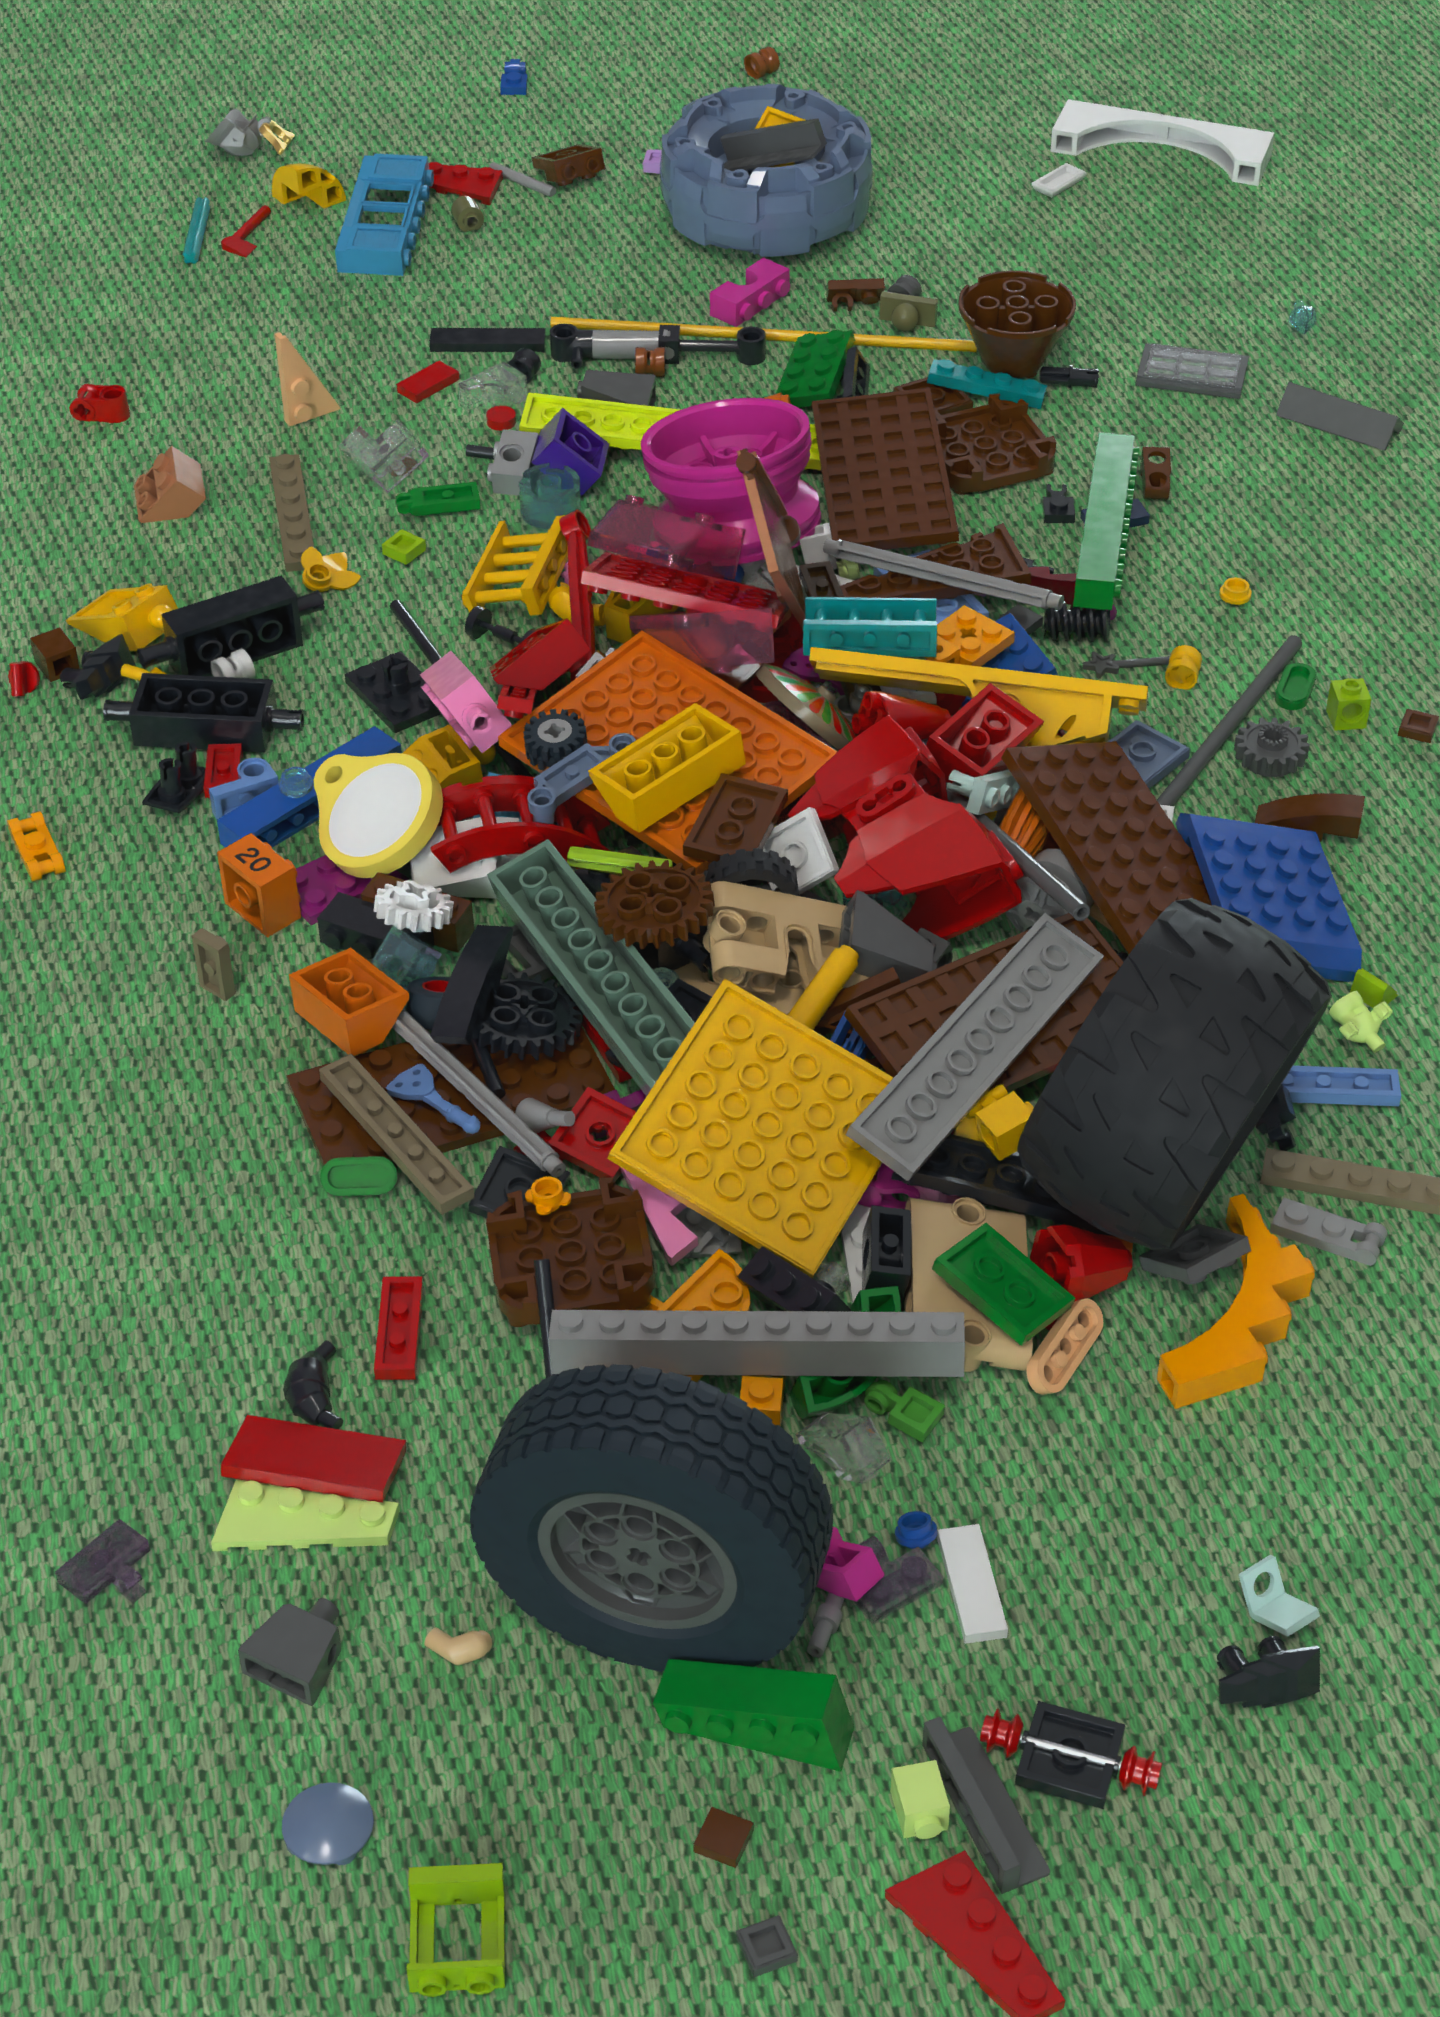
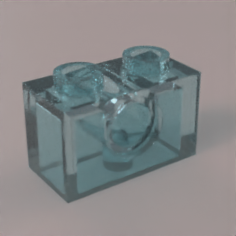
M393 925L371 963L407 990L410 982L419 978H427L434 972L436 963L442 953L413 934L399 930Z

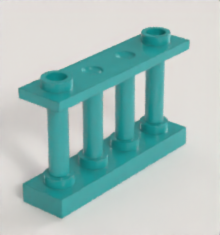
M806 597L805 619L803 621V655H810L811 647L894 657H936L937 598Z

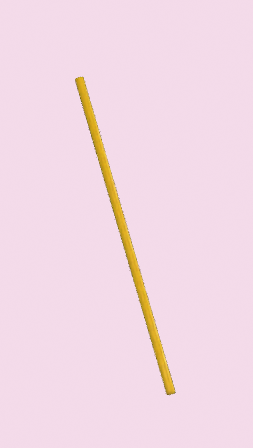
M551 317L550 320L551 328L565 323L574 325L580 330L659 331L660 325H680V335L736 339L738 331L744 328ZM763 329L766 333V340L796 342L797 338L804 334L813 333L817 335L829 333ZM854 334L855 342L853 345L977 352V347L973 340Z

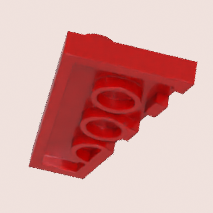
M965 1850L885 1889V1899L896 1909L899 1907L913 1921V1925L921 1933L933 1939L958 1968H963L979 1983V1987L1010 2017H1048L1064 2008V1997Z

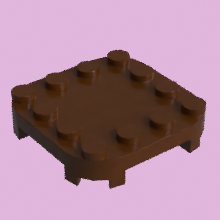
M1000 393L989 394L988 405L940 415L934 407L949 485L956 494L966 495L970 492L990 490L1037 479L1053 473L1056 440L1054 436L1045 437L1027 414L1028 403L1023 399H1019L1018 403L1000 400Z
M599 1178L600 1189L570 1193L571 1202L566 1206H560L556 1211L548 1215H539L536 1212V1206L526 1200L523 1201L522 1192L518 1190L508 1193V1201L496 1208L493 1213L487 1212L486 1226L496 1298L501 1312L508 1317L510 1325L524 1327L526 1325L540 1324L534 1260L550 1259L555 1310H629L632 1308L641 1309L649 1305L651 1301L650 1295L655 1287V1270L644 1215L643 1200L638 1189L632 1192L628 1188L615 1185L614 1178Z

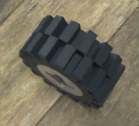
M550 709L549 715H546L544 711L540 712L539 719L535 716L530 718V724L526 723L525 731H523L527 759H530V764L533 766L538 764V769L542 771L587 743L586 726H584L583 719H578V715L574 712L568 716V710L562 709L561 714H557L556 709Z

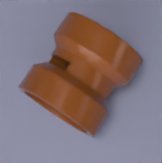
M769 46L759 50L758 53L753 52L747 55L744 59V67L747 74L756 80L765 76L766 73L770 74L777 71L780 66L777 52Z
M636 347L635 374H654L656 377H665V347H656L654 350Z

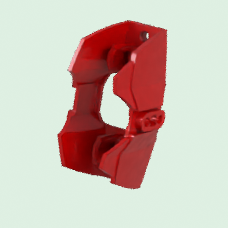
M889 715L860 733L814 773L816 783L787 814L791 818L808 807L816 809L820 821L832 819L841 814L847 820L843 825L848 850L841 868L834 877L835 882L846 898H852L857 890L864 892L866 895L895 889L902 895L916 892V901L902 920V922L916 932L922 927L948 940L989 922L1022 903L1021 890L1016 881L1022 878L1024 874L1016 860L992 830L989 831L981 821L960 803L948 801L945 773L940 769L932 753L910 726L904 730Z

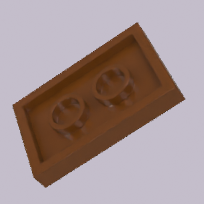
M721 773L683 844V855L708 862H718L720 856L726 853L730 855L735 854V850L745 849V851H753V848L763 849L788 801V789Z

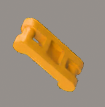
M41 811L31 813L30 817L18 820V818L7 820L11 837L32 882L42 879V875L54 872L57 875L66 872L63 858L56 848Z

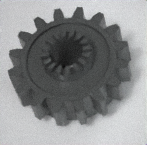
M1259 718L1258 724L1248 721L1246 728H1239L1238 735L1235 738L1234 751H1236L1235 758L1242 760V767H1247L1253 773L1266 777H1284V775L1289 773H1296L1297 766H1305L1310 744L1307 743L1308 736L1301 734L1300 727L1290 728V721L1280 724L1277 718H1273L1271 722H1266L1265 719Z

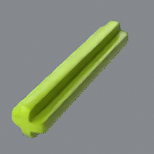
M576 846L570 847L567 855V863L571 868L622 874L621 868H626L630 871L635 870V863H639L643 868L648 867L650 860H653L656 866H661L665 860H668L669 867H673L671 859Z

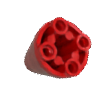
M867 691L864 693L858 714H854L852 717L851 725L853 732L859 735L889 715L904 730L910 726L919 738L923 740L928 739L932 733L951 718V715L947 709H942L938 705L883 691Z

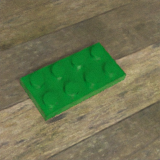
M833 330L825 334L815 335L808 333L798 337L776 394L780 392L782 395L789 394L791 404L796 407L812 406V401L833 399L842 377L844 366H846L847 349L852 348L855 342L853 331Z

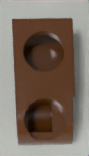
M1142 447L1140 475L1142 476L1143 499L1168 500L1171 473L1170 447ZM1160 456L1164 458V462L1153 463L1148 458Z

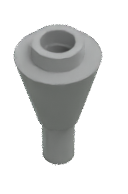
M534 1098L523 1099L518 1104L515 1112L535 1133L556 1126H572L575 1123V1114L572 1111H559Z

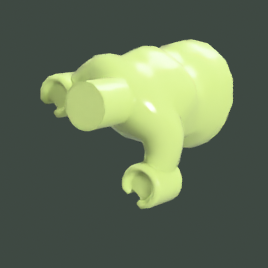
M1356 990L1340 998L1332 1005L1329 1014L1336 1022L1341 1024L1339 1030L1347 1040L1366 1043L1373 1053L1385 1047L1386 1044L1377 1034L1382 1021L1393 1013V1010L1385 1001L1375 1006L1370 1012L1364 1005L1361 995Z

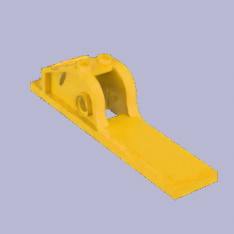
M811 647L809 657L815 673H818L820 679L962 695L969 696L970 699L991 683L1044 721L1043 726L1025 747L1108 742L1112 708H1119L1118 712L1121 714L1139 715V711L1146 712L1148 701V686L816 647ZM1059 730L1067 731L1062 737L1057 735Z

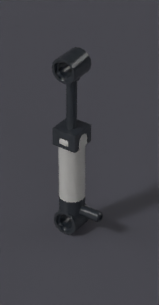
M564 323L555 325L550 329L551 357L558 362H571V366L574 369L581 368L583 358L635 359L636 347H645L647 350L665 347V364H679L680 351L737 352V359L740 363L758 365L765 361L766 333L761 328L750 326L738 331L737 341L680 340V325H660L659 331L580 330L574 325Z

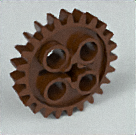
M650 860L648 867L644 868L639 863H635V870L630 871L626 868H621V877L611 874L610 883H601L602 891L596 892L594 906L598 926L603 927L605 935L612 934L614 942L625 938L627 947L631 946L634 942H639L640 949H644L648 943H653L654 947L659 949L661 942L664 941L672 947L675 944L674 939L676 938L688 941V932L699 934V925L708 926V917L714 915L713 907L715 904L711 882H705V874L703 873L696 875L695 867L684 871L683 863L681 862L674 867H669L668 860H665L661 866H656L655 862Z

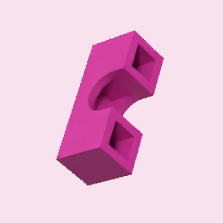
M763 257L746 268V285H737L726 281L710 292V316L734 327L750 320L752 316L768 308L770 304L788 294L790 290V269Z

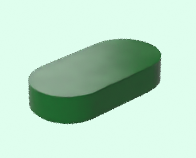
M1304 663L1288 665L1284 669L1276 688L1275 702L1277 705L1287 710L1304 708L1315 685L1316 671Z
M383 1156L340 1157L329 1160L323 1166L320 1180L323 1188L334 1196L382 1195L390 1192L397 1184L398 1169L393 1161Z

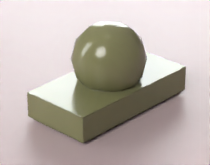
M882 291L880 295L879 319L892 321L893 325L901 331H910L916 325L935 328L938 299Z

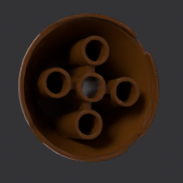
M1014 270L989 273L978 277V283L970 287L967 284L959 295L958 308L986 368L992 373H1006L1013 378L1035 377L1037 371L1041 368L1075 315L1076 300L1069 288L1061 282L1057 286L1046 281L1047 276L1043 274Z

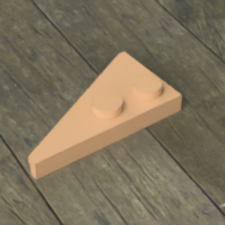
M280 332L275 333L285 422L289 426H293L340 410L338 403L288 338Z

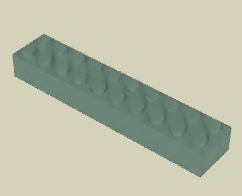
M549 839L488 873V879L499 904L647 1097L695 1022L633 945L627 947L625 938L614 942L612 934H604L603 927L598 926L594 902L596 898Z

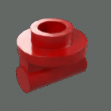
M28 661L9 663L8 678L11 685V696H25L27 692L30 693L36 690L40 682L37 668Z

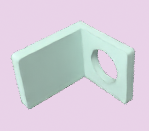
M1269 1555L1239 1574L1249 1615L1253 1620L1285 1636H1290L1320 1617L1317 1607L1285 1593L1275 1556ZM1263 1572H1268L1270 1576L1268 1589L1263 1594L1256 1595L1254 1592V1582L1257 1576Z

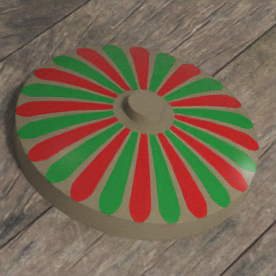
M764 663L756 672L759 680L788 709L838 750L858 736V734L853 732L850 721L833 703L836 696L823 685L817 689L797 675L768 663Z

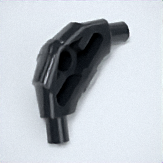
M325 1340L315 1351H308L290 1365L284 1382L283 1392L293 1415L301 1417L311 1425L318 1426L320 1424L323 1427L339 1429L343 1425V1419L331 1412L332 1405L329 1399L330 1388L327 1374L328 1364L326 1362L336 1353V1348L331 1342Z

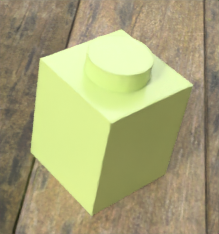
M932 1760L892 1768L890 1792L903 1838L916 1836L919 1839H930L939 1835L941 1831L948 1830L950 1805L937 1761Z

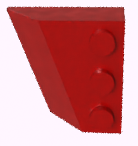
M566 618L536 629L489 669L497 684L543 690L559 676L568 671L572 673L586 662L583 657L591 649L569 619Z

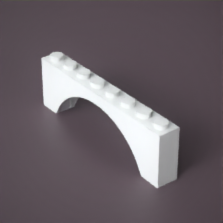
M1068 99L1052 129L1050 152L1077 156L1092 148L1115 143L1148 142L1184 148L1207 157L1224 169L1232 182L1259 186L1272 155L1274 132Z

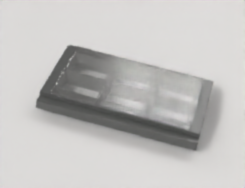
M1146 343L1135 386L1240 399L1249 356Z

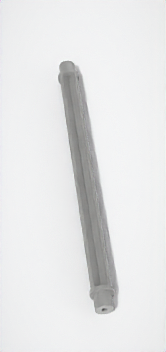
M826 539L823 546L824 553L832 554L838 559L867 564L875 568L933 582L937 581L945 585L1007 600L1011 599L1019 603L1044 609L1050 607L1060 610L1064 602V596L1054 594L1052 590L1023 583L1019 584L1011 580L839 539L835 541Z
M403 1008L392 1028L409 1042L459 1092H462L501 1132L518 1145L521 1151L541 1170L547 1171L555 1178L561 1176L566 1169V1165L559 1159L558 1153L533 1132L523 1120L441 1043H435L430 1036L431 1034Z

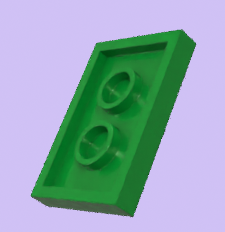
M984 1223L937 1257L932 1266L933 1271L1021 1346L1068 1311L1075 1300L1072 1294L988 1223Z

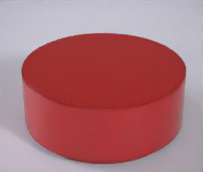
M509 406L492 407L486 413L487 425L489 428L498 431L511 429L516 424V412Z

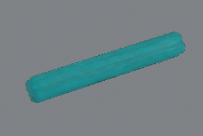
M198 197L195 200L183 250V261L186 264L190 262L195 264L199 259L211 207L209 205L210 200L207 197L204 199Z

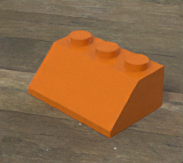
M351 947L289 974L295 1012L348 1055L363 1054L370 1048L383 1043L409 1000V992Z

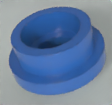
M913 1511L902 1515L898 1519V1526L895 1529L896 1541L910 1549L925 1548L938 1535L936 1523L931 1520V1516L928 1513L922 1511Z

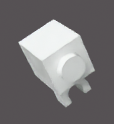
M829 523L817 525L813 535L800 539L805 564L830 561L833 569H837V558L823 551L826 539L832 540Z

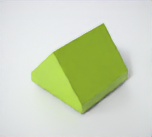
M1363 968L1357 970L1350 992L1357 990L1363 1002L1374 1008L1383 1001L1389 1004L1398 996L1396 994L1397 991Z

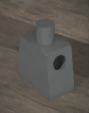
M319 1598L309 1612L292 1604L283 1605L239 1647L238 1653L242 1673L313 1706L341 1652L339 1629L333 1624L340 1614L339 1609L325 1598Z

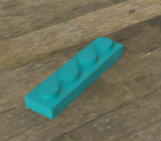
M946 359L933 360L927 383L986 397H989V394L1000 393V400L1018 403L1019 399H1023L1028 403L1029 407L1041 409L1047 390V385L1040 384L1033 379L1022 380L1013 378L1006 373L996 374L987 372L977 366L966 367L957 365Z

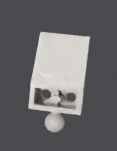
M481 817L455 822L458 834L483 826ZM495 817L497 823L519 822V818ZM442 825L437 826L425 847L410 861L412 881L419 885L427 883L435 889L441 888L442 892L457 897L497 899L487 874L521 854L489 857L470 863L450 873L431 852L430 848L445 840Z

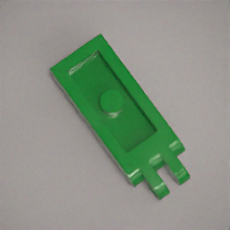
M476 482L412 488L407 493H400L396 496L398 512L401 514L411 513L413 516L481 509Z

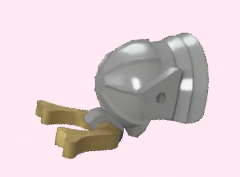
M234 108L226 115L205 142L217 145L233 156H248L256 150L262 141V137H264L272 144L276 152L281 155L295 135L280 127L271 120V117L265 116L258 122L256 114L249 121L240 110ZM273 132H274L277 136H279L283 141H281L279 138H277V137L273 134Z

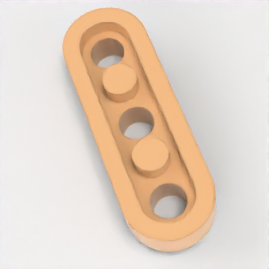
M1085 1298L1073 1302L1072 1307L1057 1319L1029 1360L1027 1379L1031 1388L1036 1393L1047 1395L1063 1390L1103 1329V1315L1101 1309L1093 1300Z

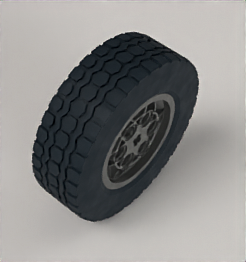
M612 1364L607 1368L605 1365L585 1366L583 1370H580L578 1367L562 1371L559 1376L554 1374L542 1380L539 1384H535L526 1391L514 1405L504 1421L474 1491L470 1509V1529L473 1542H476L475 1549L480 1560L485 1562L484 1567L494 1581L498 1580L500 1589L510 1599H515L516 1605L530 1617H536L538 1623L553 1633H560L562 1638L579 1647L582 1645L587 1647L588 1651L605 1658L609 1656L614 1658V1661L634 1666L638 1665L642 1666V1668L662 1673L665 1670L668 1659L754 1667L760 1665L763 1660H770L778 1655L781 1650H784L797 1635L807 1616L831 1542L833 1529L831 1498L826 1484H823L822 1475L815 1463L810 1464L811 1458L799 1443L794 1444L793 1437L781 1426H775L771 1418L755 1407L753 1409L748 1407L747 1402L730 1393L724 1394L719 1392L720 1388L700 1380L697 1383L691 1381V1377L674 1372H669V1374L662 1373V1369L643 1366L637 1369L633 1368V1365Z

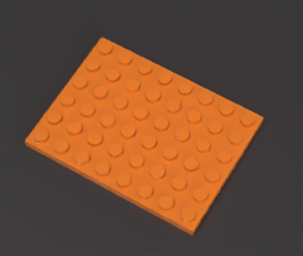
M643 630L535 708L531 714H527L523 719H520L498 736L501 748L537 772L542 773L543 771L538 769V764L533 766L530 764V759H527L523 733L526 723L530 724V718L535 716L539 719V713L542 711L546 715L550 714V709H556L557 714H561L562 709L568 710V716L573 712L576 713L578 719L582 718L584 726H586L587 743L591 746H609V740L616 734L627 733L637 740L694 703H697L741 731L746 764L730 775L788 789V801L784 808L816 783L814 773L837 753L833 748ZM594 783L574 795L668 859H671L674 863H683V869L695 867L696 875L702 874L708 869V865L711 862L684 856L683 844L716 784L640 833L616 818Z

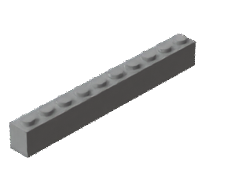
M552 1310L549 1331L552 1374H560L562 1371L578 1367L580 1370H583L585 1366L605 1365L607 1368L612 1364L633 1365V1368L637 1369L640 1366L662 1369V1373L669 1374V1372H674L681 1375L964 1377V1312Z

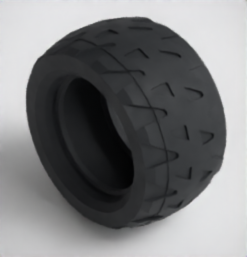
M1193 898L1172 902L1154 921L1123 962L1078 1030L1046 1084L1018 1142L1017 1150L1022 1166L1038 1180L1037 1183L1060 1205L1100 1231L1130 1243L1135 1242L1152 1250L1170 1249L1196 1216L1243 1146L1311 1037L1332 998L1327 980L1312 968L1311 963L1289 943L1248 917L1216 905H1208Z

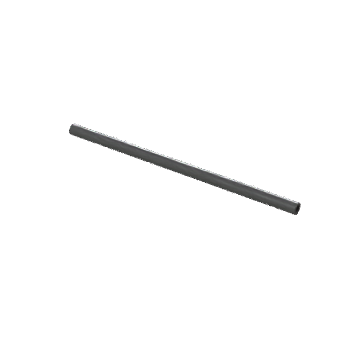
M1289 636L1159 796L1157 801L1160 805L1174 806L1302 647V641L1298 636Z
M947 791L949 802L960 803L967 808L969 800L964 795ZM973 814L989 831L992 830L1016 860L1022 872L1074 919L1083 921L1089 916L1090 907L985 814Z

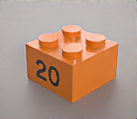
M252 833L217 852L225 904L267 938L301 918L299 905L301 898L296 882L298 874L294 864L289 859L282 858L267 842H262Z

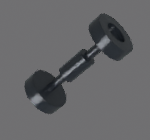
M482 606L474 607L468 614L465 622V632L468 636L478 639L489 630L493 636L511 644L522 642L535 631V629H530L521 638L517 632L499 624L491 625L492 613L489 609Z

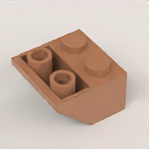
M173 446L164 454H160L155 459L152 468L146 474L140 475L134 485L140 523L188 518L206 499L201 464Z

